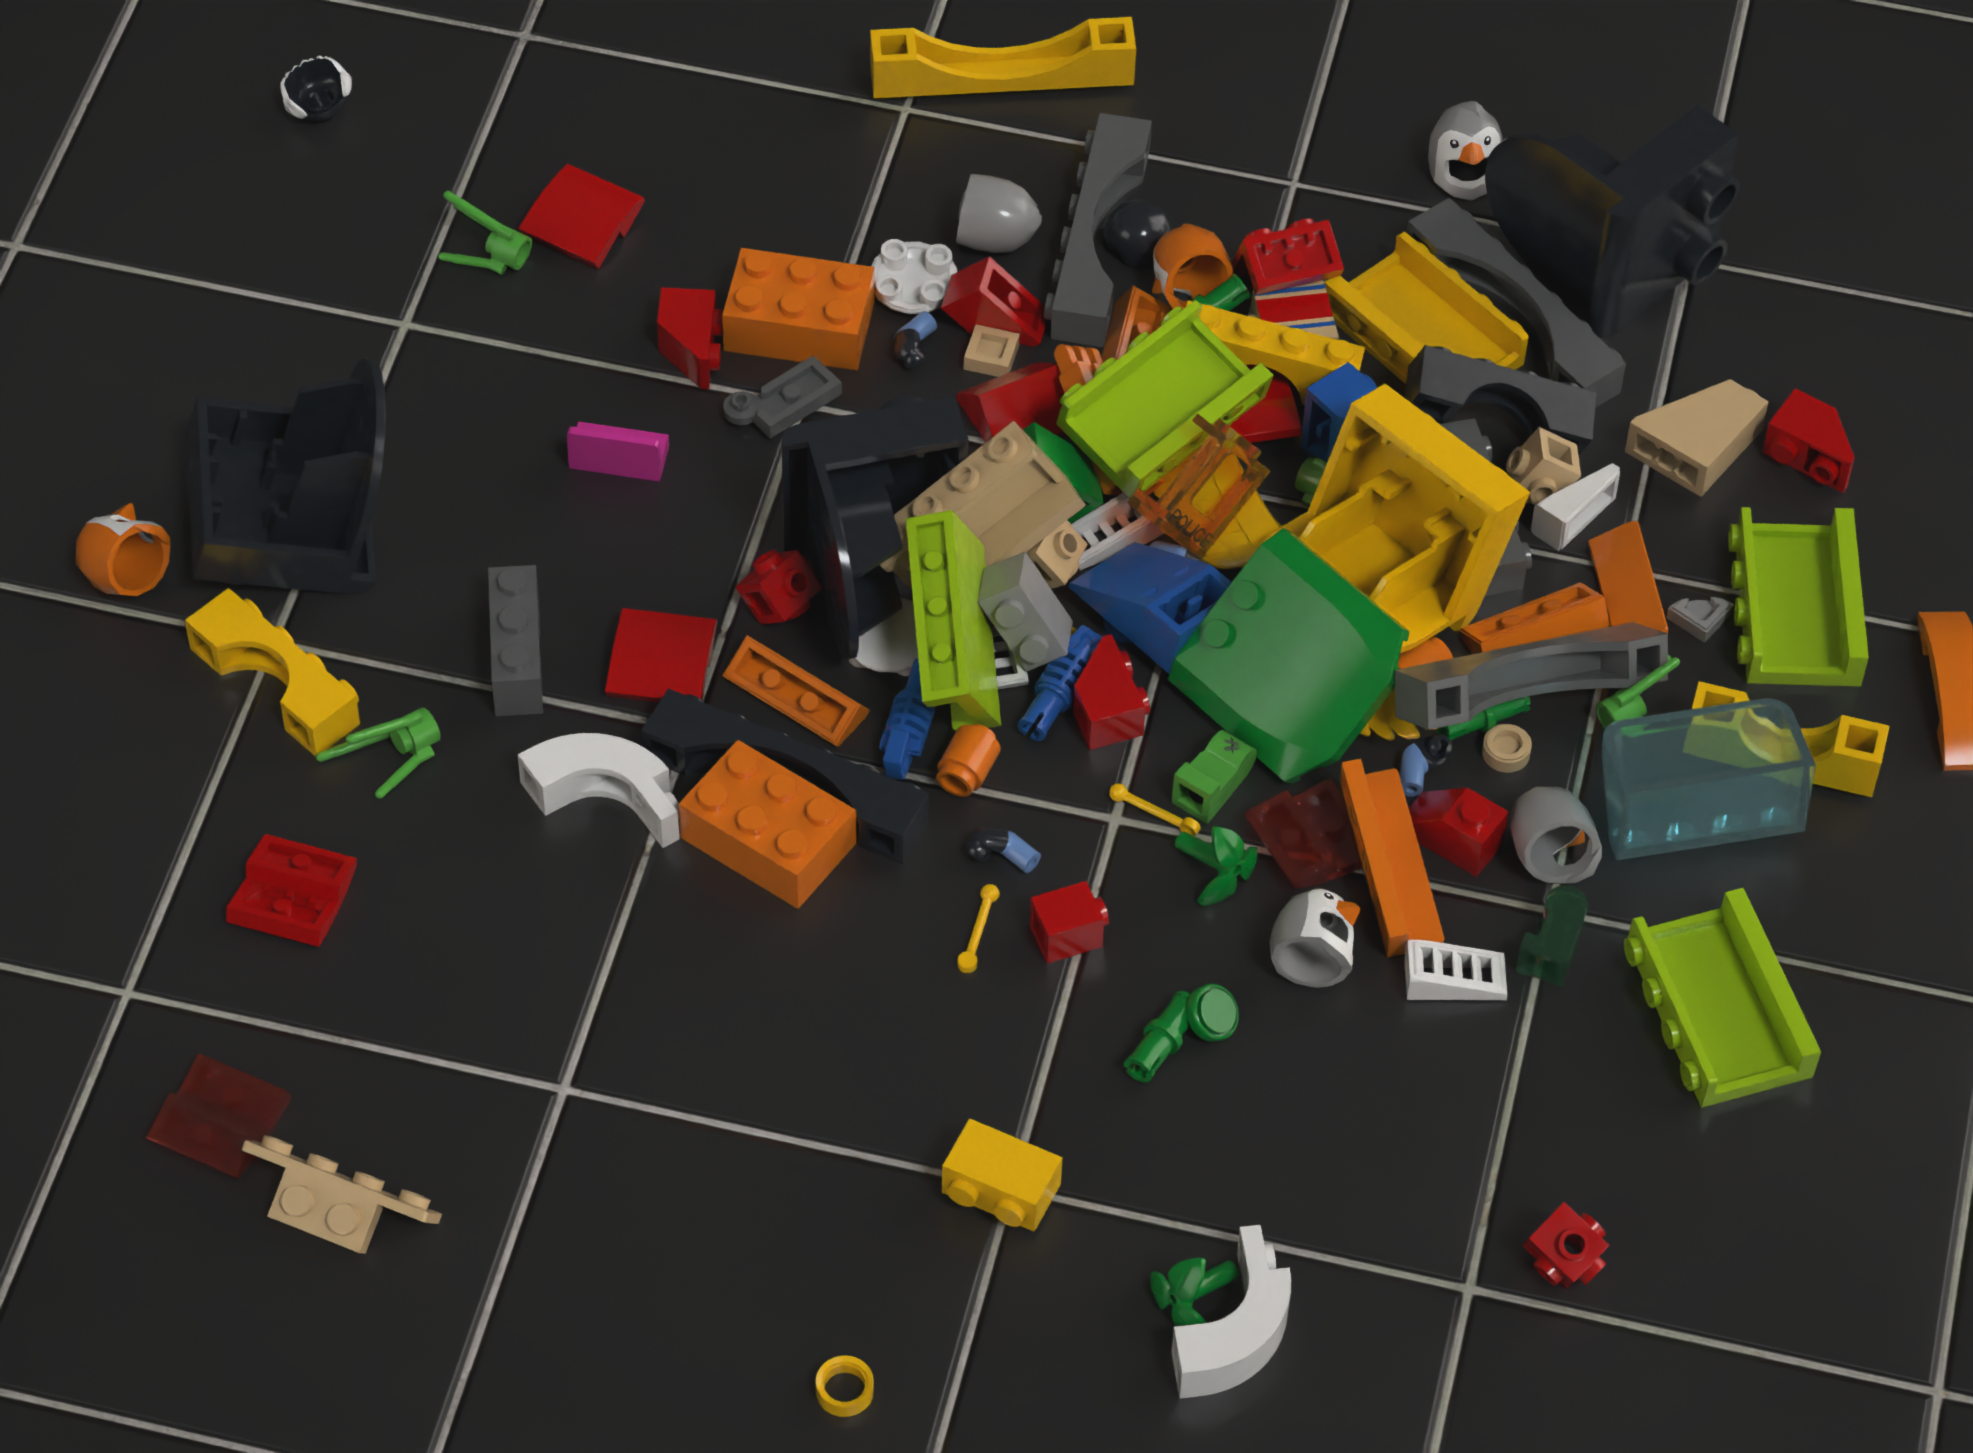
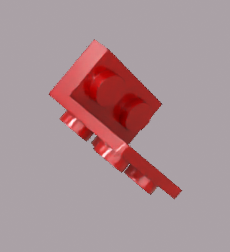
M1302 219L1290 224L1287 229L1271 232L1269 228L1252 231L1242 240L1231 262L1233 267L1232 275L1235 273L1238 277L1250 276L1255 295L1338 277L1344 271L1329 220L1314 223L1313 219Z

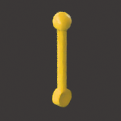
M1114 784L1109 790L1110 798L1113 801H1126L1179 827L1181 832L1186 831L1196 837L1201 829L1200 824L1193 818L1186 817L1182 819L1129 793L1127 787L1123 784Z
M993 884L983 886L980 891L983 901L967 949L958 956V968L961 972L971 973L977 968V956L975 953L991 904L997 901L1000 894L999 889Z

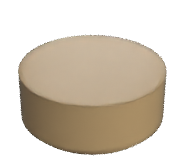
M1496 725L1485 734L1482 747L1483 759L1494 770L1505 773L1516 772L1525 767L1529 761L1532 748L1531 738L1525 730L1516 725Z

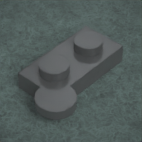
M812 355L762 386L761 394L757 396L745 391L730 394L723 403L724 416L729 422L736 425H747L753 422L771 439L842 394V382Z

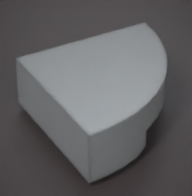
M1711 597L1710 600L1689 601V598H1685L1675 602L1668 608L1666 619L1705 643L1732 615L1734 604L1718 597Z

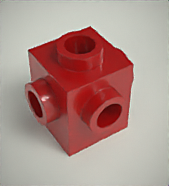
M776 549L770 550L758 557L752 564L754 570L735 586L760 625L785 622L787 619L790 620L800 616L811 607L810 599L822 589L821 584L814 575L813 565L805 556L801 555L798 550L777 552Z
M1563 1202L1522 1246L1537 1260L1533 1266L1546 1281L1553 1286L1560 1282L1568 1289L1577 1279L1586 1286L1607 1264L1599 1256L1610 1245L1603 1239L1606 1233L1595 1219L1584 1212L1579 1216L1571 1207ZM1564 1244L1570 1245L1574 1249L1575 1254L1567 1252Z

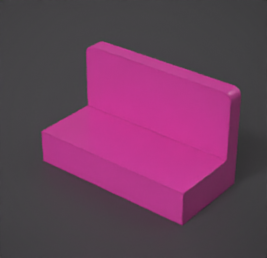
M578 421L577 427L571 426L567 432L569 468L660 482L669 450V435Z

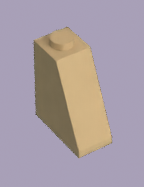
M1731 379L1635 417L1630 422L1625 452L1702 497L1760 434L1763 429L1769 401L1760 397L1753 390L1747 389Z

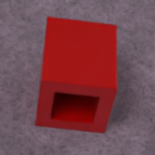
M1087 881L1031 897L1029 926L1047 964L1103 947L1104 926L1109 925V916L1104 901L1101 897L1094 898Z

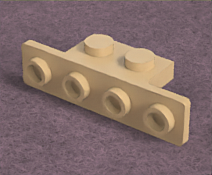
M264 1135L262 1142L245 1140L241 1149L285 1167L267 1217L355 1252L366 1254L383 1207L425 1223L439 1224L442 1216L441 1213L428 1209L431 1200L422 1195L404 1189L401 1190L399 1197L382 1190L385 1182L381 1179L355 1171L352 1179L336 1172L339 1163L313 1153L309 1154L307 1160L290 1154L293 1145L277 1138Z

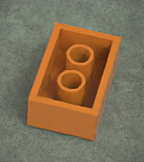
M741 248L722 315L724 351L803 362L814 355L824 366L858 371L875 304V267Z
M737 740L678 804L681 839L797 909L800 908L856 845V810L740 740Z

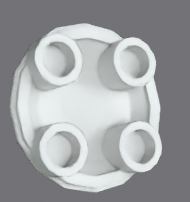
M898 239L886 241L881 247V253L874 259L871 266L875 267V296L890 309L906 314H920L922 311L929 313L941 308L951 275L957 272V267L952 261V252L947 246L942 244L930 245L919 241L903 242Z
M900 597L902 601L901 610L862 636H859L857 657L848 659L854 667L869 668L877 672H893L902 676L910 675L913 662L918 658L913 601Z

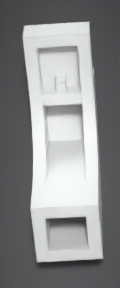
M579 733L546 740L518 754L520 783L545 816L582 798L608 797L618 800L633 809L662 848L679 840V805L674 795L670 792L669 769L657 756L646 748L621 737L598 733Z
M1261 1225L1240 1227L1237 1256L1245 1298L1240 1306L1230 1315L1214 1322L1174 1327L1171 1353L1180 1399L1219 1393L1243 1383L1263 1368L1276 1352L1286 1328L1291 1294L1290 1267L1276 1269L1273 1244H1264Z

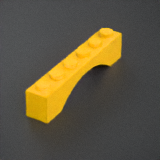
M1132 17L1087 19L1071 30L1052 38L1027 45L1004 48H980L952 44L931 37L915 28L870 30V68L873 98L1134 85L1136 43Z

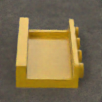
M1406 232L1396 236L1395 250L1391 255L1349 283L1341 276L1329 278L1324 282L1335 324L1359 345L1365 347L1366 351L1405 384L1408 366L1424 345L1445 347L1452 353L1474 359H1488L1496 365L1514 370L1524 365L1528 334L1524 331L1523 327L1518 322L1509 319L1492 304L1487 296L1479 294L1461 278L1457 271L1448 268L1431 254L1423 243L1417 242Z

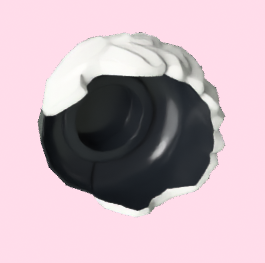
M319 55L316 59L303 60L300 66H293L291 72L285 73V77L281 81L280 88L285 110L297 118H305L310 121H323L333 118L341 111L347 101V96L352 88L351 76L336 60L325 56L323 58Z

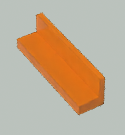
M1361 758L1342 762L1340 785L1387 958L1404 955L1407 940H1427L1444 943V934L1398 770L1393 768L1365 774Z

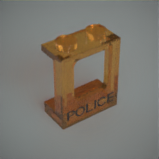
M1197 413L1192 421L1209 434L1205 442L1158 501L1138 488L1127 503L1184 548L1203 558L1271 471L1256 460L1262 452L1220 418H1217L1212 425ZM1234 454L1245 462L1248 467L1210 516H1205L1193 507V499L1228 455Z

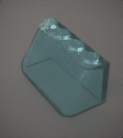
M1771 698L1618 720L1608 725L1605 729L1602 742V760L1608 835L1616 860L1805 831L1816 765L1792 709L1784 702Z

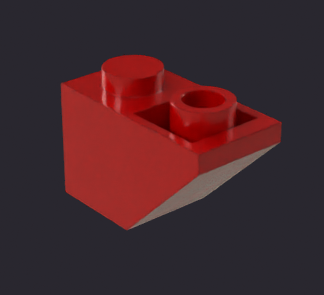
M661 287L657 318L659 352L700 389H710L711 371H719L721 362V344L714 343L715 336H723L722 315L724 309H716L715 290Z
M1795 388L1768 424L1762 453L1774 458L1781 464H1786L1814 478L1821 484L1828 485L1844 493L1848 487L1855 457L1836 408Z
M1112 634L1101 638L1074 685L1073 715L1089 750L1143 736L1145 715L1150 714V704L1145 689L1142 686L1136 687L1132 679L1133 668L1130 657L1126 650L1119 651Z

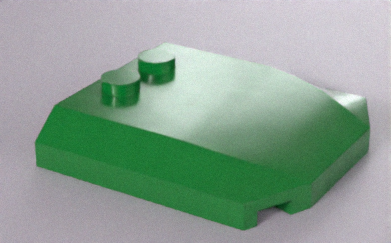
M1283 528L1258 547L1174 658L1168 680L1228 733L1257 750L1256 757L1283 781L1293 784L1301 780L1300 776L1318 767L1325 768L1339 761L1395 688V670L1401 669L1397 665L1403 641H1408L1410 631L1296 535Z

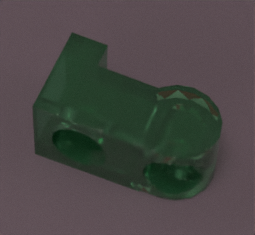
M1564 885L1549 891L1545 899L1540 935L1525 933L1519 950L1516 972L1555 985L1564 986L1584 930V921L1588 910V900L1581 890Z

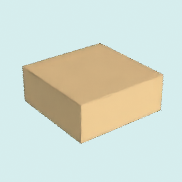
M976 324L964 356V370L996 377L1010 373L1019 348L1020 334Z

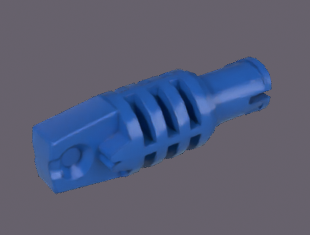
M1081 625L1070 637L1068 654L1048 663L1035 683V698L1024 716L1018 721L1017 727L1022 734L1026 735L1029 728L1034 724L1036 728L1029 738L1034 741L1044 740L1058 714L1069 710L1073 706L1074 685L1102 636L1093 632L1090 628Z
M918 658L913 662L905 690H902L894 698L879 745L880 751L885 752L883 757V766L886 769L885 774L892 779L905 780L913 757L921 756L936 710V706L927 707L922 702Z

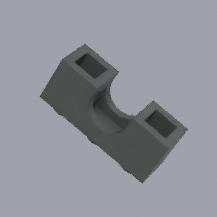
M536 565L489 567L491 673L495 716L543 714L539 637H541Z

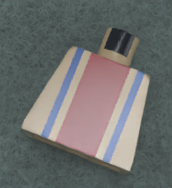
M1324 280L1255 295V292L1252 291L1251 312L1246 316H1253L1268 322L1339 339Z

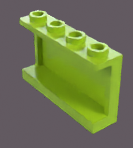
M1194 300L1184 309L1180 306L1172 309L1161 321V327L1151 334L1148 332L1141 333L1128 346L1127 353L1118 360L1114 357L1107 359L1095 371L1092 380L1084 386L1080 383L1075 384L1060 399L1062 406L1056 424L1132 501L1264 399L1274 376L1262 363H1259L1250 370L1200 320L1199 316L1203 306L1197 300Z
M1741 507L1737 524H1730L1728 549L1729 552H1736L1737 561L1732 563L1731 586L1732 589H1739L1740 598L1735 600L1734 623L1735 626H1742L1743 636L1740 635L1738 638L1737 660L1738 664H1746L1747 683L1861 687L1869 656L1854 508H1835L1831 525L1752 523L1751 507Z
M953 510L906 518L922 702L927 707L950 704L952 728L955 731L962 725L981 724L987 728L1001 726L992 623L978 603L984 568H986L984 545Z
M1744 888L1725 892L1721 908L1650 927L1647 926L1643 916L1632 919L1628 937L1624 939L1626 958L1632 967L1637 966L1643 979L1642 988L1645 1000L1649 1007H1656L1662 1020L1661 1031L1665 1044L1669 1049H1675L1681 1062L1680 1073L1682 1081L1688 1091H1694L1701 1108L1813 1078L1821 1050Z

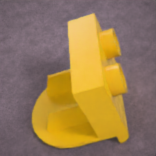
M1383 384L1351 403L1308 511L1278 528L1267 539L1284 528L1291 531L1410 631L1408 641H1403L1400 653L1419 646L1447 627H1450L1459 634V630L1468 626L1481 606L1530 491L1437 423L1430 415L1421 411L1388 385Z

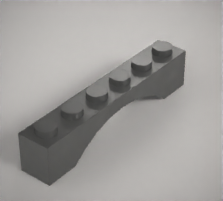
M1100 113L1096 130L1088 129L1084 156H1089L1088 162L1080 161L1076 188H1081L1080 195L1072 194L1069 206L1068 220L1073 221L1072 227L1064 226L1060 253H1065L1064 260L1056 259L1052 278V286H1056L1057 290L1056 294L1048 293L1045 303L1044 320H1051V339L1098 347H1104L1112 316L1114 284L1100 264L1095 252L1093 239L1100 222L1109 209L1127 192L1143 183L1150 153L1151 120Z
M1448 198L1408 221L1407 234L1417 242L1423 243L1430 253L1448 268L1457 271L1461 278L1473 289L1500 302L1519 317L1533 333L1543 351L1550 380L1575 383L1582 389L1597 392L1596 407L1621 393L1626 363L1615 349L1609 348L1595 335L1588 323L1584 320H1579L1563 304L1557 294L1546 289L1533 276L1527 266L1520 264L1514 259L1497 238L1491 237L1481 228L1468 211L1462 210L1451 198Z
M1631 622L1395 670L1396 717L1430 730L1468 722L1474 716L1492 706L1526 696L1577 689L1630 688L1655 669L1668 662V634ZM1668 673L1657 682L1668 680Z

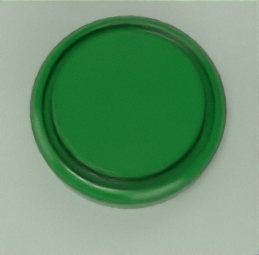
M1211 983L1196 988L1189 996L1186 1010L1187 1018L1197 1036L1208 1042H1217L1227 1039L1234 1033L1238 1025L1239 1011L1237 1003L1229 990L1219 984Z

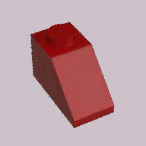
M987 257L952 274L941 306L943 311L971 335L977 324L1019 333V344L1032 347L1041 343L1047 320H1044L1045 305L991 257Z
M1469 788L1422 792L1409 807L1418 843L1475 877L1481 873L1503 846L1509 811Z

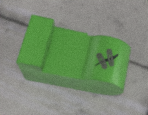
M1224 730L1219 731L1214 735L1203 752L1201 751L1190 764L1185 762L1174 774L1172 803L1208 824L1249 774L1256 760L1257 750ZM1191 790L1203 797V804L1195 802L1190 797L1189 793Z

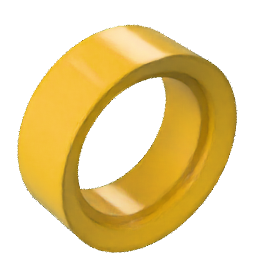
M844 1355L829 1359L819 1368L816 1375V1397L825 1411L835 1416L849 1417L861 1413L871 1403L874 1393V1380L872 1371L865 1362L856 1357ZM849 1373L857 1376L863 1382L865 1388L863 1393L855 1400L840 1402L831 1398L825 1391L827 1381L837 1374Z

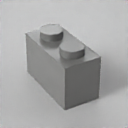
M1024 551L984 568L978 603L1027 672L1056 658L1066 656L1068 654L1073 620L1027 553Z

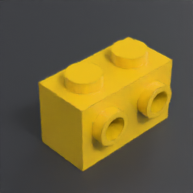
M969 1118L942 1165V1193L948 1195L959 1205L965 1207L975 1206L989 1212L1006 1225L1012 1227L1022 1226L1035 1232L1061 1185L1062 1157Z

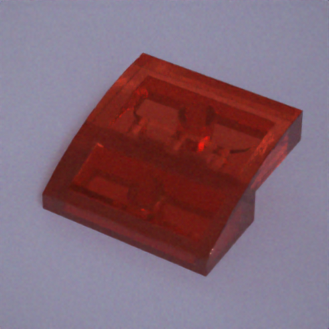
M1331 778L1293 798L1286 790L1245 812L1246 819L1294 889L1324 883L1363 867L1344 797Z
M198 1053L177 1095L169 1093L146 1138L149 1141L238 1179L256 1157L241 1150L245 1140L261 1143L264 1135L269 1136L292 1096L282 1088Z

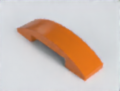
M1965 611L1918 612L1917 622L1923 655H1929L1940 718L1937 737L1943 771L1973 770L1972 623Z

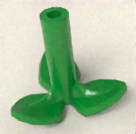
M1219 826L1212 827V845L1186 831L1181 832L1176 838V849L1218 871L1219 876L1215 877L1206 886L1197 900V903L1201 906L1216 904L1235 893L1237 876L1239 875L1243 880L1247 881L1256 866L1258 848L1251 846L1244 852L1243 840L1236 832Z
M1205 1258L1187 1259L1177 1263L1168 1271L1169 1282L1162 1273L1157 1271L1151 1272L1150 1282L1156 1303L1161 1310L1171 1304L1173 1307L1171 1313L1172 1320L1176 1326L1206 1323L1202 1316L1192 1308L1193 1302L1238 1278V1268L1232 1261L1227 1260L1205 1271Z

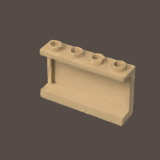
M1013 421L894 515L902 540L903 550L881 563L880 566L886 572L893 571L912 590L906 518L953 510L984 545L986 567H989L1024 551L1027 552L1085 507L1086 504L1067 476Z

